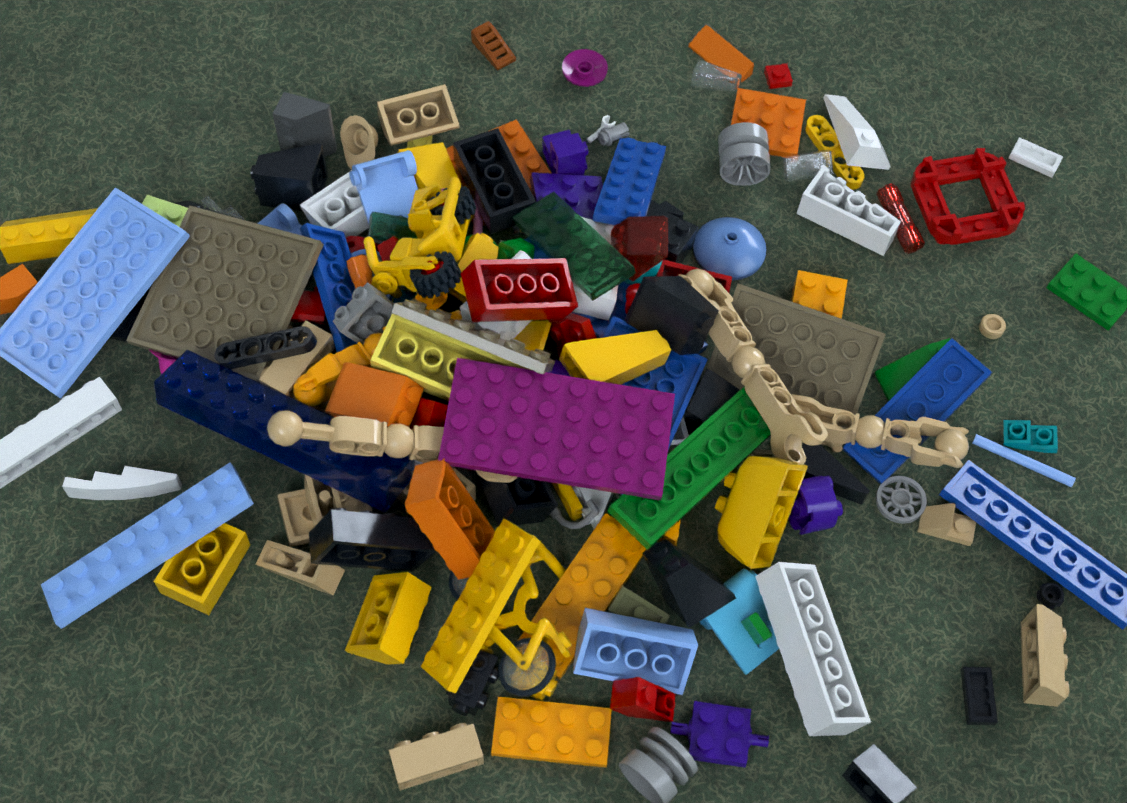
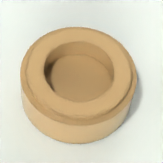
M996 314L985 315L979 324L981 334L989 339L1000 338L1006 329L1004 319Z

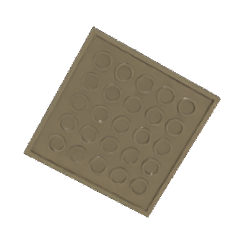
M189 205L180 228L185 230L190 237L153 282L126 341L137 347L150 349L183 361H190L196 365L260 384L261 372L264 368L269 367L272 361L227 370L216 361L215 351L221 344L286 330L324 245L317 239ZM282 340L277 341L273 345L272 350H278ZM259 346L251 347L247 355L252 356L256 354Z

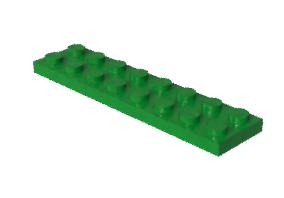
M745 386L667 455L661 500L623 494L607 510L647 550L771 436L770 429L746 393Z

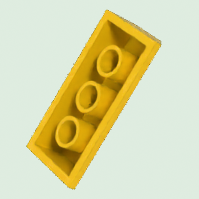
M98 208L5 221L0 226V250L8 264L59 257Z

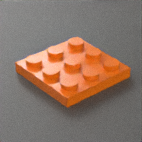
M738 88L731 125L748 122L762 126L768 133L769 155L796 159L806 99Z

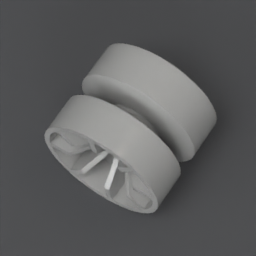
M748 122L736 123L726 127L719 134L720 175L724 181L732 185L749 186L757 184L768 177L771 170L768 133L762 126Z

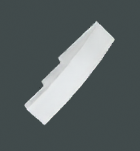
M124 466L122 475L95 471L92 481L65 477L62 487L70 498L127 500L181 490L182 483L177 474Z

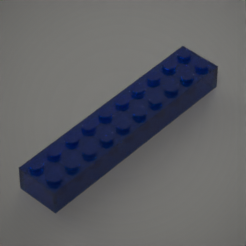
M186 350L154 381L158 405L380 511L386 512L412 479L415 459L409 460V455L405 458L396 459L388 456L385 452L382 457L378 455L341 454L329 448V441L302 438L292 446L275 444L269 438L267 425L270 418L279 411L288 410L294 412L302 419V422L330 425V421L334 417L192 351Z

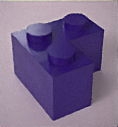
M570 130L542 136V152L552 174H585V170H587L586 156L589 154L588 147L585 141H581L578 133L571 134Z

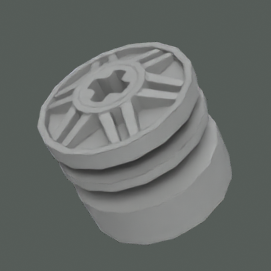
M652 727L647 734L648 737H643L640 740L639 744L643 752L632 749L619 762V768L630 784L651 803H669L677 794L674 782L679 785H685L688 782V777H693L698 767L690 753L673 736L658 727Z

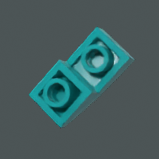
M1031 420L1003 421L1004 446L1027 451L1057 453V426L1031 425Z

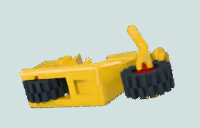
M451 178L448 189L445 188L443 191H441L438 184L415 190L408 214V225L410 230L415 232L418 239L401 238L390 255L391 261L379 262L373 238L368 236L364 239L368 264L374 273L371 282L372 286L385 295L390 294L396 299L402 296V292L397 286H406V288L412 292H418L424 298L426 296L433 298L434 295L436 297L441 296L442 292L448 293L449 288L454 289L456 287L455 283L461 281V270L457 262L462 257L471 215L475 214L477 207L469 189L466 186L462 187L458 178Z

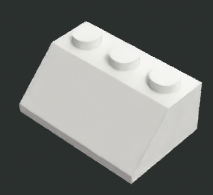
M349 172L300 204L302 211L311 224L342 231L345 237L357 236L370 227L357 188L351 183Z

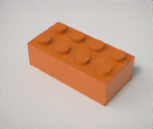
M445 458L441 461L437 459L415 465L408 495L405 500L406 510L413 516L422 533L426 534L433 544L435 551L439 552L446 562L448 569L452 570L457 579L468 578L472 576L481 555L486 551L495 530L452 467L445 461Z

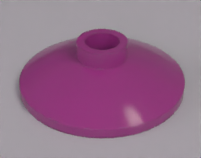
M580 49L569 53L564 58L562 72L564 77L572 84L589 87L604 80L608 72V64L605 58L598 52Z

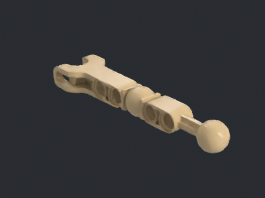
M288 410L279 411L274 414L267 425L269 438L275 444L281 446H292L300 438L329 441V448L336 453L360 456L378 455L382 457L385 452L388 456L396 459L405 458L409 455V460L415 459L424 463L438 459L444 427H418L417 425H414L411 430L407 425L401 423L391 424L387 427V422L349 416L334 417L331 419L330 425L302 422V419L296 413ZM475 470L479 476L490 482L507 483L518 478Z

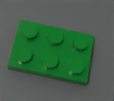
M1075 254L1047 286L1048 290L1108 331L1127 310V288L1078 254Z

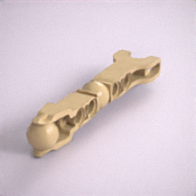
M697 268L690 270L685 275L679 274L678 276L684 278L719 310L708 334L721 354L726 357V360L732 362L734 372L740 378H743L741 383L745 386L746 393L770 429V444L774 456L804 464L806 462V455L802 448V441L810 446L820 445L828 436L822 421L814 413L803 412L778 374L771 368L770 364H765L763 354L757 348H754L756 343L752 341L749 330L732 305L733 298L725 288L716 282L706 270Z

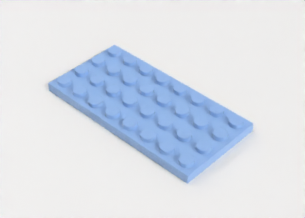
M114 188L0 328V356L61 399L188 240L190 235L124 192Z

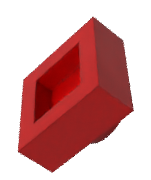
M787 63L765 66L764 73L769 89L792 86L793 80Z

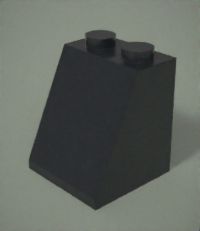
M317 143L259 155L256 165H252L251 179L255 182V195H258L260 206L276 208L281 203H284L291 210L302 211L300 204L323 190L326 186L328 171L323 145Z
M681 276L643 277L624 321L641 332L657 330L662 338L667 340L671 350L679 355L698 354L704 345V341L714 324L719 310Z
M706 370L687 409L685 424L689 435L740 391L712 370Z
M666 538L655 543L649 550L642 552L665 602L689 628L736 599L735 594L709 568Z

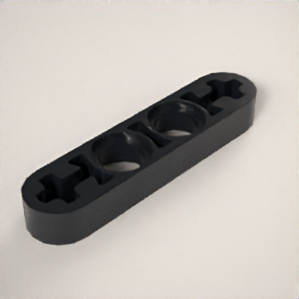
M300 326L223 343L216 349L214 356L224 369H235L311 352L317 344V338L310 328ZM277 341H284V345L280 349L272 350L273 345ZM259 346L256 354L252 356L247 355L251 347Z

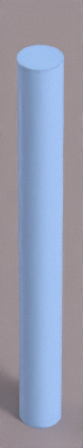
M976 434L972 442L974 445L1069 487H1072L1075 482V477Z

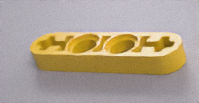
M812 115L809 117L805 131L837 177L847 182L846 186L851 190L860 188L864 180V172L861 167L849 166L847 163L838 164L834 160L837 157L844 158L836 132L823 116ZM829 140L834 143V146L827 147L822 142Z

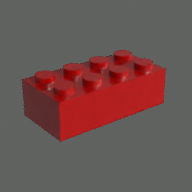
M566 258L473 260L460 273L472 323L564 319L578 307Z

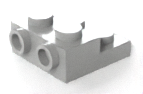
M367 282L363 287H357L354 290L352 300L346 306H341L336 310L333 322L340 333L356 343L360 341L363 345L365 339L370 334L376 332L383 333L382 328L387 325L395 303L390 301L383 292Z

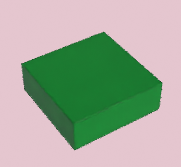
M756 612L741 621L756 645L772 636V633Z

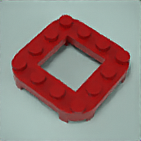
M976 148L974 154L933 161L932 156L924 158L922 163L916 167L911 180V188L928 231L937 243L941 245L963 244L1007 236L1017 230L1025 211L1024 202H1018L1004 170L1007 163L1003 157L997 158L985 152V148ZM980 179L993 212L957 218L956 214H950L939 185Z

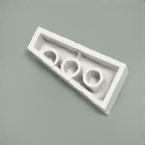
M823 165L804 191L797 214L884 256L894 240L901 221L878 204L869 203L863 193L859 190L857 192L851 190L846 186L847 182L841 177L835 178L829 173L830 169Z

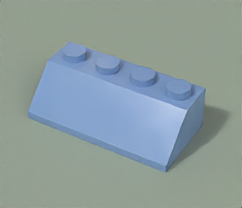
M585 608L577 633L573 674L609 681L640 677L670 692L683 695L698 643L693 629Z

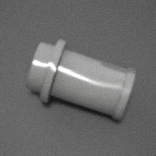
M624 122L608 129L602 128L598 133V140L601 145L610 146L612 142L629 136V132H626L629 129Z

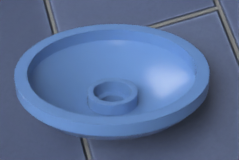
M722 217L707 222L698 230L693 244V252L697 263L702 269L731 276L732 280H740L753 275L762 266L766 256V244L761 233L750 223L738 218Z

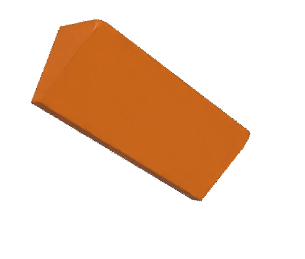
M708 25L704 26L689 43V48L735 86L745 81L753 73V62Z

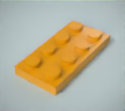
M498 697L491 756L606 768L612 709Z

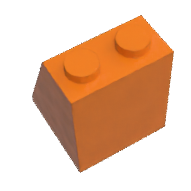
M344 362L325 412L333 417L349 416L387 422V427L398 423L410 427L424 388L404 375Z

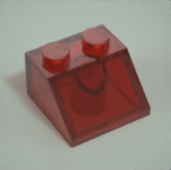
M665 216L627 217L620 224H616L611 230L610 268L631 281H635L668 257V218Z

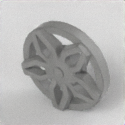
M889 477L880 484L876 492V504L879 511L886 519L896 523H911L917 520L926 508L927 499L923 488L909 477ZM897 482L895 490L885 487L890 483ZM903 482L904 488H899L901 483ZM908 484L912 486L918 493H910ZM883 492L890 493L891 496H887ZM881 498H883L885 501H889L887 502L885 507L882 503ZM913 498H917V499H921V500H918V501H915V502H914V501H913ZM921 504L920 510L915 514L913 507ZM891 506L895 508V510L891 512L887 511L888 508ZM907 509L910 512V517L905 513L904 510ZM898 511H900V515L902 517H898L895 515L898 513Z

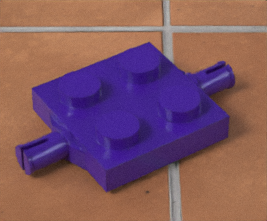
M694 701L689 724L671 722L670 734L687 736L689 753L696 761L746 768L750 746L768 748L769 735L752 734L750 726L751 709Z

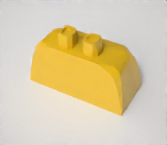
M751 456L742 463L737 473L731 472L725 478L724 486L731 488L728 497L720 496L715 505V509L722 513L717 526L718 541L728 553L750 569L771 566L808 468L807 465L775 457Z

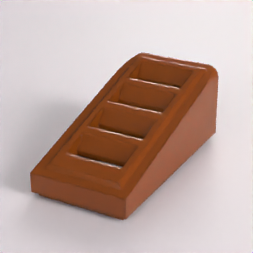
M489 21L471 31L472 43L497 71L516 61L515 55ZM505 54V56L499 58L498 60L496 59V57Z

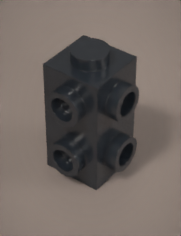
M480 649L456 694L446 690V694L449 695V705L452 706L451 709L454 712L463 716H467L468 713L475 716L478 709H484L490 695L487 693L490 683L495 684L499 678V660L497 656Z

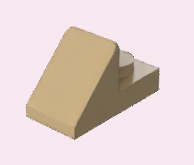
M954 503L926 506L920 516L917 532L971 546L976 522L968 516L954 513L956 505Z

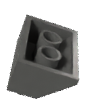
M284 92L273 112L280 150L318 143L323 145L325 157L336 153L337 144L330 104Z

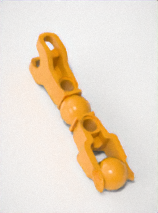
M442 292L441 296L436 297L434 295L433 298H428L427 296L424 298L417 293L415 299L426 303L427 309L436 311L446 302L447 293ZM461 311L451 312V319L461 320ZM376 332L370 334L365 339L363 345L359 341L356 345H351L336 354L326 355L309 368L307 373L296 379L293 385L295 399L301 403L303 408L313 407L321 402L328 401L344 362L371 368L370 360L383 333Z

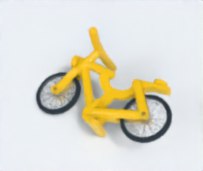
M542 542L539 543L522 574L524 584L517 592L513 611L499 615L481 647V650L493 654L490 646L496 643L504 651L499 663L500 682L509 693L522 697L531 696L543 690L554 675L556 659L553 650L547 644L549 639L555 641L565 658L571 655L568 648L572 644L563 631L558 634L553 624L546 618L540 619L537 624L530 622L525 613L527 601L530 598L535 599L539 595L530 566L543 560L559 579L566 571ZM451 570L449 588L452 595L458 600L469 577L458 580ZM518 625L524 632L532 635V637L512 643L500 630Z

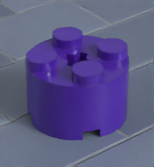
M816 476L803 479L788 518L791 527L794 530H800V535L831 529L836 525L838 516H842L843 507L841 502L836 500L833 481L830 476Z

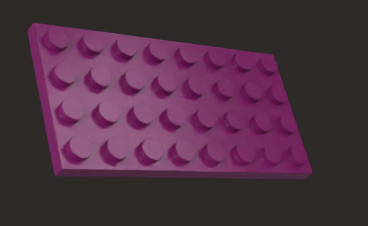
M457 358L438 461L445 458V461L454 467L661 500L675 394L547 372L540 374L529 369Z

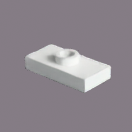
M1019 137L1008 159L1052 178L1063 156Z

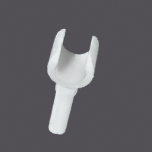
M604 116L601 127L589 136L587 141L589 143L593 142L598 138V133L602 128H611L615 126L616 121L608 124L610 116Z

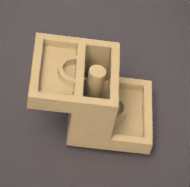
M359 463L305 474L304 489L278 494V503L290 547L309 543V532L331 509L345 508L347 511L353 512L364 510L372 512Z

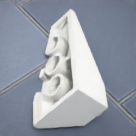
M825 94L823 98L847 165L889 170L891 166L875 130L846 97Z

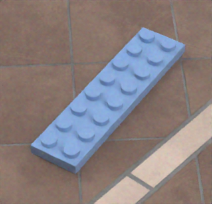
M231 462L42 583L41 587L55 624L61 629L253 505L254 503Z

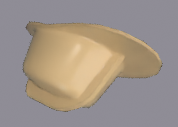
M357 115L349 116L341 125L340 136L345 160L348 167L352 170L353 165L374 160L375 148L378 145L379 139L376 129L371 124H368L363 117Z

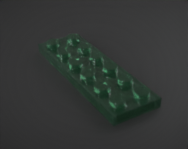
M555 192L550 193L513 216L515 224L550 259L566 258L572 281L592 301L636 274L634 266Z

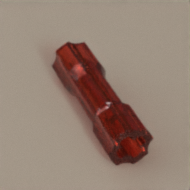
M894 183L886 184L877 191L876 195L883 209L901 221L896 233L904 252H907V254L914 253L922 249L925 242L918 228L914 225L898 187Z

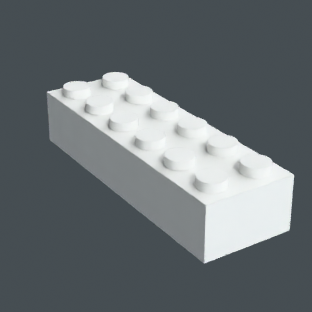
M778 562L755 576L808 735H847L871 723L816 566Z

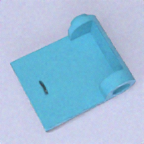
M743 568L724 583L735 594L736 599L704 618L700 623L704 628L714 631L742 672L747 675L776 652L779 647L776 643L771 622L768 619L763 598L759 592V586L755 577L757 574L753 570L748 571ZM755 612L759 614L772 633V636L760 643L759 646L756 645L741 623L742 620Z

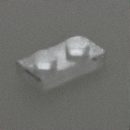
M831 150L783 157L784 175L787 182L814 178L823 165L830 169L829 173L831 175L833 174Z

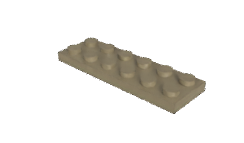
M405 299L404 302L394 304L391 313L540 374L552 371L555 360L549 358L551 354L540 349L530 351L525 349V343L515 339H510V341L500 338V333L487 328L485 331L475 328V323L462 318L461 320L451 319L452 314L441 309H436V311L426 308L427 304L422 301Z

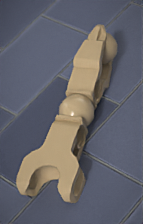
M791 395L803 412L814 413L820 418L828 432V436L825 439L828 442L840 444L851 442V445H855V441H857L860 446L865 448H877L882 445L881 450L886 448L892 453L910 457L911 462L914 464L940 467L943 464L955 468L962 467L963 463L960 460L967 455L969 450V443L965 437L969 430L964 427H951L947 422L927 417H920L917 421H890V419L886 418V423L874 415H866L859 419L860 414L858 413L854 415L847 410L824 406L811 397ZM845 425V426H848L849 428H847V429H842V428H840L839 426ZM893 435H900L902 438H894ZM921 436L936 437L934 450L919 446L922 441Z

